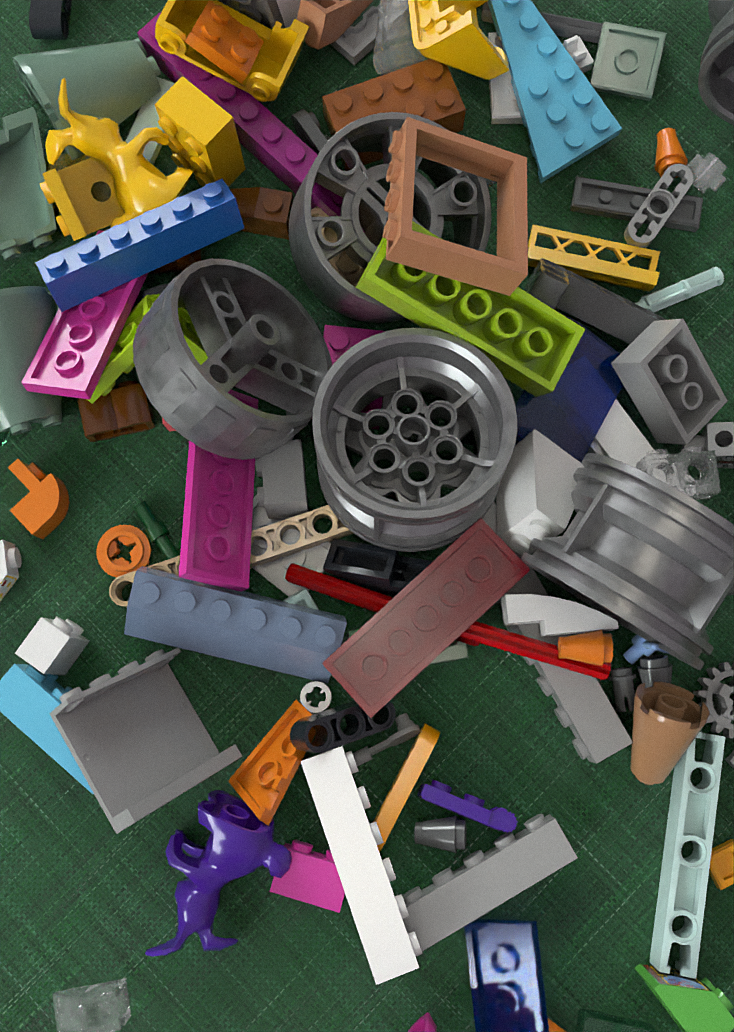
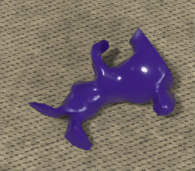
M221 790L211 791L208 793V801L198 802V822L211 831V834L205 846L187 839L184 831L176 829L175 834L171 835L165 851L168 864L187 876V878L177 883L174 894L177 904L178 929L175 938L147 949L145 952L147 956H167L182 950L187 939L194 932L200 938L203 951H220L237 944L238 940L236 938L216 937L212 933L214 917L220 905V891L229 881L253 873L260 866L266 867L271 876L282 878L289 871L292 862L291 852L284 845L274 841L275 823L273 819L268 826L257 818L244 800ZM182 848L192 857L184 854Z

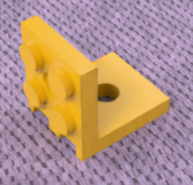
M89 158L59 171H56L54 168L42 173L45 181L39 183L48 204L55 202L61 215L55 218L64 237L71 235L73 241L87 236V234L111 225L114 218L121 217L124 214V210L117 201L113 176L102 161ZM103 182L109 186L111 194L107 201L100 202L93 198L91 194L93 184Z

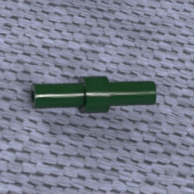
M146 501L138 503L134 509L146 526L145 533L153 544L157 543L167 560L180 556L168 537L170 532L163 521L157 520Z

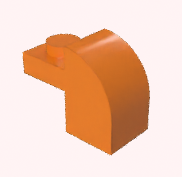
M17 459L8 468L30 492L10 511L32 535L44 539L63 521L69 507L67 488L61 479L52 473L47 476L34 462L28 465L22 460Z

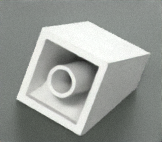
M536 429L514 446L511 459L496 494L497 535L514 552L523 555L524 552L532 554L535 551L529 545L533 538L542 540L543 537H556L566 530L574 510L571 493L577 482L574 480L573 475L577 468H585L581 462Z

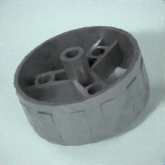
M211 258L202 260L184 269L180 275L170 282L154 301L150 310L144 315L137 327L133 341L134 364L139 381L150 402L163 419L184 438L200 448L222 457L241 460L260 458L283 446L313 418V407L320 384L332 367L331 356L324 337L302 304L288 290L268 275L249 265L227 259ZM178 308L187 309L208 359L201 365L195 359L184 338L179 322ZM235 386L286 410V416L257 410L242 403L228 392Z

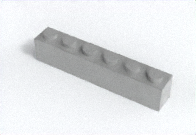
M542 813L527 820L524 823L526 828L513 835L512 832H508L497 838L493 842L495 847L485 853L477 850L463 859L465 865L452 872L450 868L439 872L432 878L433 884L423 890L418 886L403 894L402 897L409 917L404 918L403 922L407 933L415 931L421 951H424L577 859V855L556 819L550 814L545 817Z

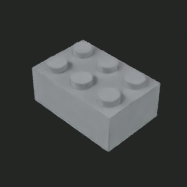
M684 319L653 321L611 363L657 443L687 445L727 402L722 389Z

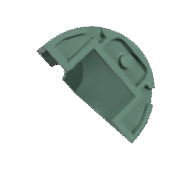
M139 38L128 41L19 54L12 57L13 64L23 86L34 102L39 101L55 130L71 127L70 123L60 114L58 103L60 85L63 78L66 79L67 97L71 110L78 114L96 118H109L118 123V125L161 91L156 78L161 75L159 67L152 56L146 58L145 48ZM69 145L65 147L72 160L84 154L75 147Z
M34 107L2 118L3 130H0V255L3 256L5 261L20 257L23 254L22 250L32 246L35 249H41L53 243L51 235L57 229L53 205L48 204L39 183L45 181L42 173L47 171L37 114Z
M21 286L0 289V433L11 430L12 435H18L32 430L31 424L42 423L44 428H48L63 422L62 396L29 392L21 383L57 313V303L45 287Z

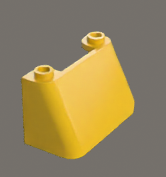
M209 0L167 1L155 26V38L162 50L169 54H175L248 92L261 102L274 101L277 98L300 55L309 29L308 25L294 18L290 27L281 28L282 23L276 21L271 30L217 0H211L216 5L224 7L242 25L254 30L258 37L264 41L249 74L241 84L185 43Z
M408 0L413 44L424 57L488 80L509 71L506 53L500 47H494L478 25L476 8L488 0Z

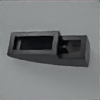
M333 539L323 569L325 572L343 580L395 597L433 561L400 556L396 550L376 545Z

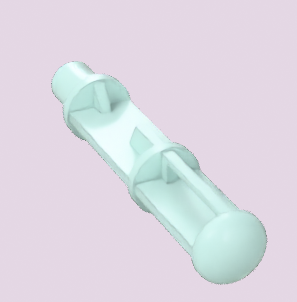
M712 267L707 271L643 296L635 304L654 313L722 285L724 282L723 272L718 267Z

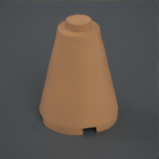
M654 682L653 687L645 688V683L637 687L634 697L633 743L631 747L630 769L636 778L644 784L654 785L664 782L707 722L709 717L708 707L703 701L701 707L692 701L694 694L684 688L665 682Z

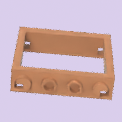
M407 117L399 131L394 130L392 143L388 148V152L392 154V160L386 175V181L390 182V190L385 200L384 211L389 213L382 235L387 240L386 260L510 296L528 275L527 157ZM416 156L497 182V256L412 230Z

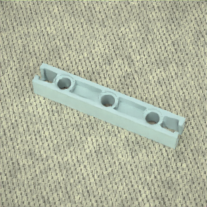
M699 732L696 738L706 740L702 761L695 760L694 739L674 767L649 960L659 972L670 974V966L667 963L671 944L673 942L679 943V961H675V968L680 971L681 976L696 979L725 744V736ZM699 768L702 772V780L699 785L693 786L690 781V775L694 769ZM687 841H692V854L687 858H683L681 855L682 845ZM683 915V927L678 931H672V922L675 917Z

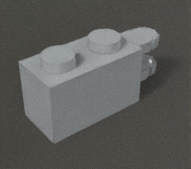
M292 437L273 452L260 458H255L257 477H263V487H257L259 507H265L268 519L293 517L309 512L301 439L293 440Z

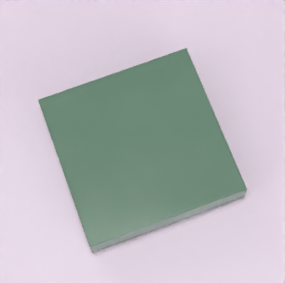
M604 21L590 79V84L595 91L650 101L667 33Z

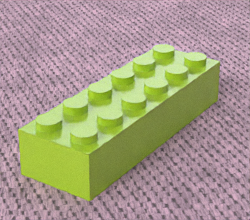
M412 221L413 231L439 238ZM382 238L356 285L357 289L422 328L451 334L475 346L495 364L504 378L532 395L538 397L554 391L585 331L583 327L519 287L508 296L386 260L387 240Z

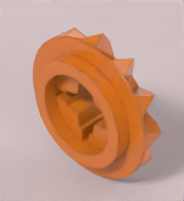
M118 525L110 528L102 535L97 545L96 554L100 567L110 576L117 578L136 571L142 566L146 567L149 565L152 549L148 537L140 529L131 525ZM118 540L127 547L134 546L129 552L131 563L123 557L116 558L120 553Z

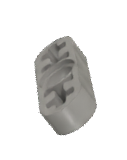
M673 164L667 168L626 227L624 238L628 245L646 248L651 244L693 183V173L689 167L684 164ZM678 176L682 180L671 194L667 189L673 179ZM655 199L662 200L667 206V212L663 214L655 213L650 207V202ZM645 220L651 222L641 238L635 235Z

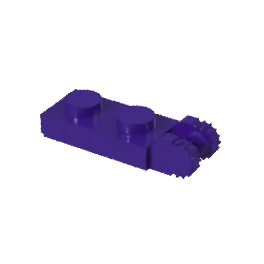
M432 780L431 785L421 784L417 794L418 798L498 831H506V833L512 832L517 826V817L511 811L507 812V809L502 807L485 809L483 808L484 800L465 793L463 799L450 794L452 787L436 780Z

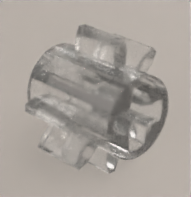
M711 152L704 158L697 154L687 165L693 173L692 184L703 194L709 188L716 192L726 181L722 173L728 167Z

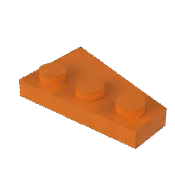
M298 700L292 703L228 780L257 818L268 826L306 751L296 749L290 740V731L293 724L299 719L313 715ZM313 727L309 730L308 734L310 743L315 736Z

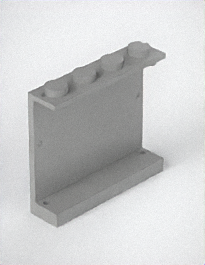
M179 648L167 653L160 649L146 657V662L141 665L137 661L131 662L118 671L119 675L113 678L108 673L95 679L89 684L90 688L81 691L80 687H76L63 694L59 698L61 704L49 713L116 834L242 757L236 744L219 753L173 674L168 663L181 652Z

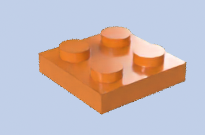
M209 0L185 43L242 84L249 74L264 41L258 37L254 30L242 25L233 18L224 7L216 5Z

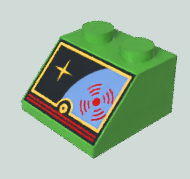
M639 964L634 968L682 1032H731L734 1029V1017L729 1012L734 1006L718 987L715 988L706 977L702 980L697 976L696 979L680 975L679 970L670 968V974L662 973L653 965Z

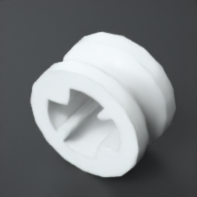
M314 681L304 686L300 694V700L307 710L318 713L327 709L330 705L332 694L326 684ZM314 687L322 688L320 693L325 692L326 700L319 702L318 707L311 706L312 701L308 702L306 698L307 693L313 692Z

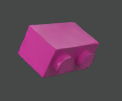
M292 840V844L285 842L284 846L291 852V866L282 878L274 876L269 892L340 913L345 891L331 850H327L325 855L312 851L313 845L300 840Z

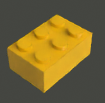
M182 76L154 104L160 118L158 123L169 136V143L167 145L173 153L171 158L178 167L194 170L195 179L202 187L220 179H223L229 187L245 170L234 119Z

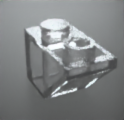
M126 978L58 991L52 994L57 1032L119 1031L131 1017Z

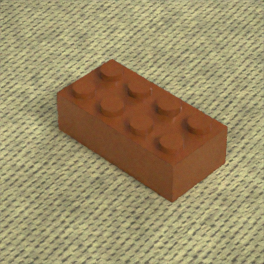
M432 59L322 96L324 119L331 137L357 119L386 112L418 115L454 133L463 130L466 108L448 66ZM382 152L358 153L363 165L383 159ZM340 158L345 171H349L350 168L345 160Z

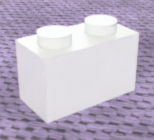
M57 616L54 620L41 617L15 654L43 674L65 675L89 640L81 635L84 629L69 619L64 621Z

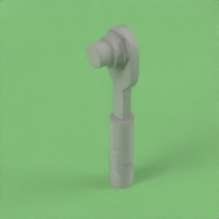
M407 713L396 717L397 733L371 748L366 746L352 753L357 767L372 760L373 755L418 735L421 731L419 725H415Z

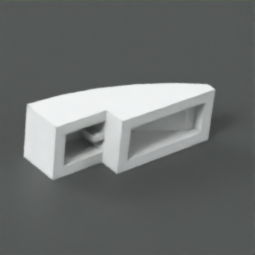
M505 594L501 598L504 626L539 623L541 637L580 634L596 630H602V632L612 631L619 628L617 620L577 602L534 594Z

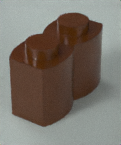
M137 381L120 383L118 388L111 390L106 396L101 395L93 404L86 399L77 398L84 434L90 442L104 441L156 427L150 400L141 383L138 384Z

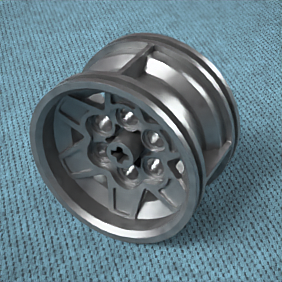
M426 328L395 329L373 335L351 347L340 356L325 375L318 389L313 407V437L317 454L318 476L324 497L335 516L345 527L363 540L376 546L396 551L416 552L436 549L456 541L488 512L514 450L517 436L516 406L510 388L502 373L475 346L463 339L438 330ZM420 391L434 394L446 401H435L427 406ZM383 396V409H374L368 413L361 412L371 402ZM402 406H409L415 411L411 414H403L398 409ZM442 418L447 421L448 425L444 427L435 426L431 420ZM375 426H382L387 432L383 435H375L371 433L370 429ZM471 430L476 441L477 455L463 447L461 442ZM345 448L363 457L354 469H352ZM443 450L449 451L454 455V458L448 461L442 460L438 457L437 453ZM380 459H388L393 465L388 469H381L375 465V462ZM420 471L426 475L427 479L422 482H415L408 475L411 472ZM442 487L454 489L450 494L440 498ZM390 494H394L396 496L397 501L385 497H387Z
M596 453L586 454L582 460L585 468H577L573 475L577 485L573 489L571 497L577 514L563 536L543 537L542 540L533 538L529 545L535 550L534 553L530 555L524 552L520 559L588 605L617 620L619 624L649 642L657 643L660 649L701 670L704 662L698 658L701 652L710 655L714 649L708 643L710 638L705 628L724 598L728 595H734V525L695 499L637 468Z

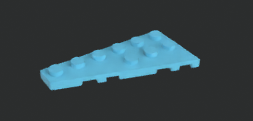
M488 0L497 36L501 39L503 50L508 59L512 77L511 84L523 125L527 129L531 142L530 149L538 166L539 180L542 183L618 136L622 127L531 0Z

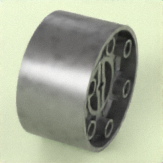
M400 112L378 113L357 119L343 127L320 150L299 187L292 204L289 219V241L293 260L303 281L325 305L346 317L358 321L385 323L401 320L405 317L351 285L332 267L329 260L345 251L355 264L366 269L377 249L376 246L379 245L383 238V230L388 221L389 212L384 211V205L390 190V182L386 181V175L392 160V154L388 152V148L392 143L394 130L399 131L407 117L445 129L441 125L418 115ZM382 152L384 164L366 170L358 153ZM416 156L412 221L439 238L442 235L444 222H452L454 243L484 252L491 228V202L485 178ZM343 158L350 171L340 170L335 160ZM417 168H420L428 175L438 188L434 189L432 184L422 174L417 172ZM315 182L343 197L341 216H311V195ZM325 227L333 229L337 234V242L330 243L326 241L322 236L321 229Z

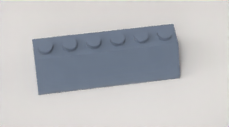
M142 566L135 573L127 605L124 635L328 684L331 673L322 663L341 646L347 621L345 616L245 591L240 592L184 579L176 574Z

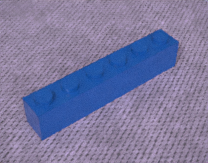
M220 179L213 183H208L204 187L184 196L177 197L160 207L146 211L142 215L122 224L115 225L91 238L84 239L62 251L50 254L35 263L61 312L236 233L244 229L236 198L224 180Z

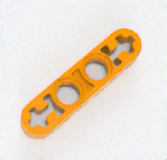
M424 724L373 821L377 822L384 842L377 845L379 853L439 738L440 731L427 724Z

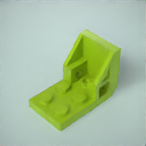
M160 294L146 295L130 312L91 399H86L93 404L101 395L106 396L114 387L115 380L123 372L125 374L130 372L135 366L133 341L137 327ZM178 308V317L184 338L195 359L201 365L208 359L188 311L184 308Z

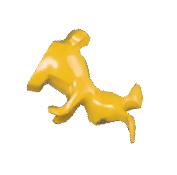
M63 78L61 80L58 103L60 114L70 123L71 127L62 130H49L45 143L47 160L50 164L54 165L64 148L69 145L79 149L86 156L104 163L113 176L117 201L124 210V214L121 217L114 218L110 227L122 224L179 197L192 177L194 170L177 166L172 174L165 176L143 156L145 145L149 141H155L167 146L169 136L157 127L144 128L129 143H126L120 136L118 123L109 118H96L78 114L71 110L67 97L66 79Z

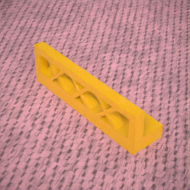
M532 225L528 241V266L536 267L539 260L543 258L583 278L644 291H650L657 285L660 272H656L660 251ZM537 235L550 237L556 248L553 250L535 246ZM558 239L565 240L566 242L561 245ZM573 242L582 244L588 255L581 256L567 253L564 248ZM590 246L598 247V249L593 251ZM604 249L612 250L620 262L614 263L600 260L596 255ZM622 253L631 254V255H629L628 257L625 258ZM636 256L650 259L648 270L630 266L628 261Z

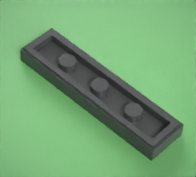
M576 176L570 211L631 221L652 189ZM684 195L663 227L696 232L700 224L703 198ZM655 199L650 202V207L655 213L663 214L667 212V206L662 200ZM645 220L644 224H651V222Z

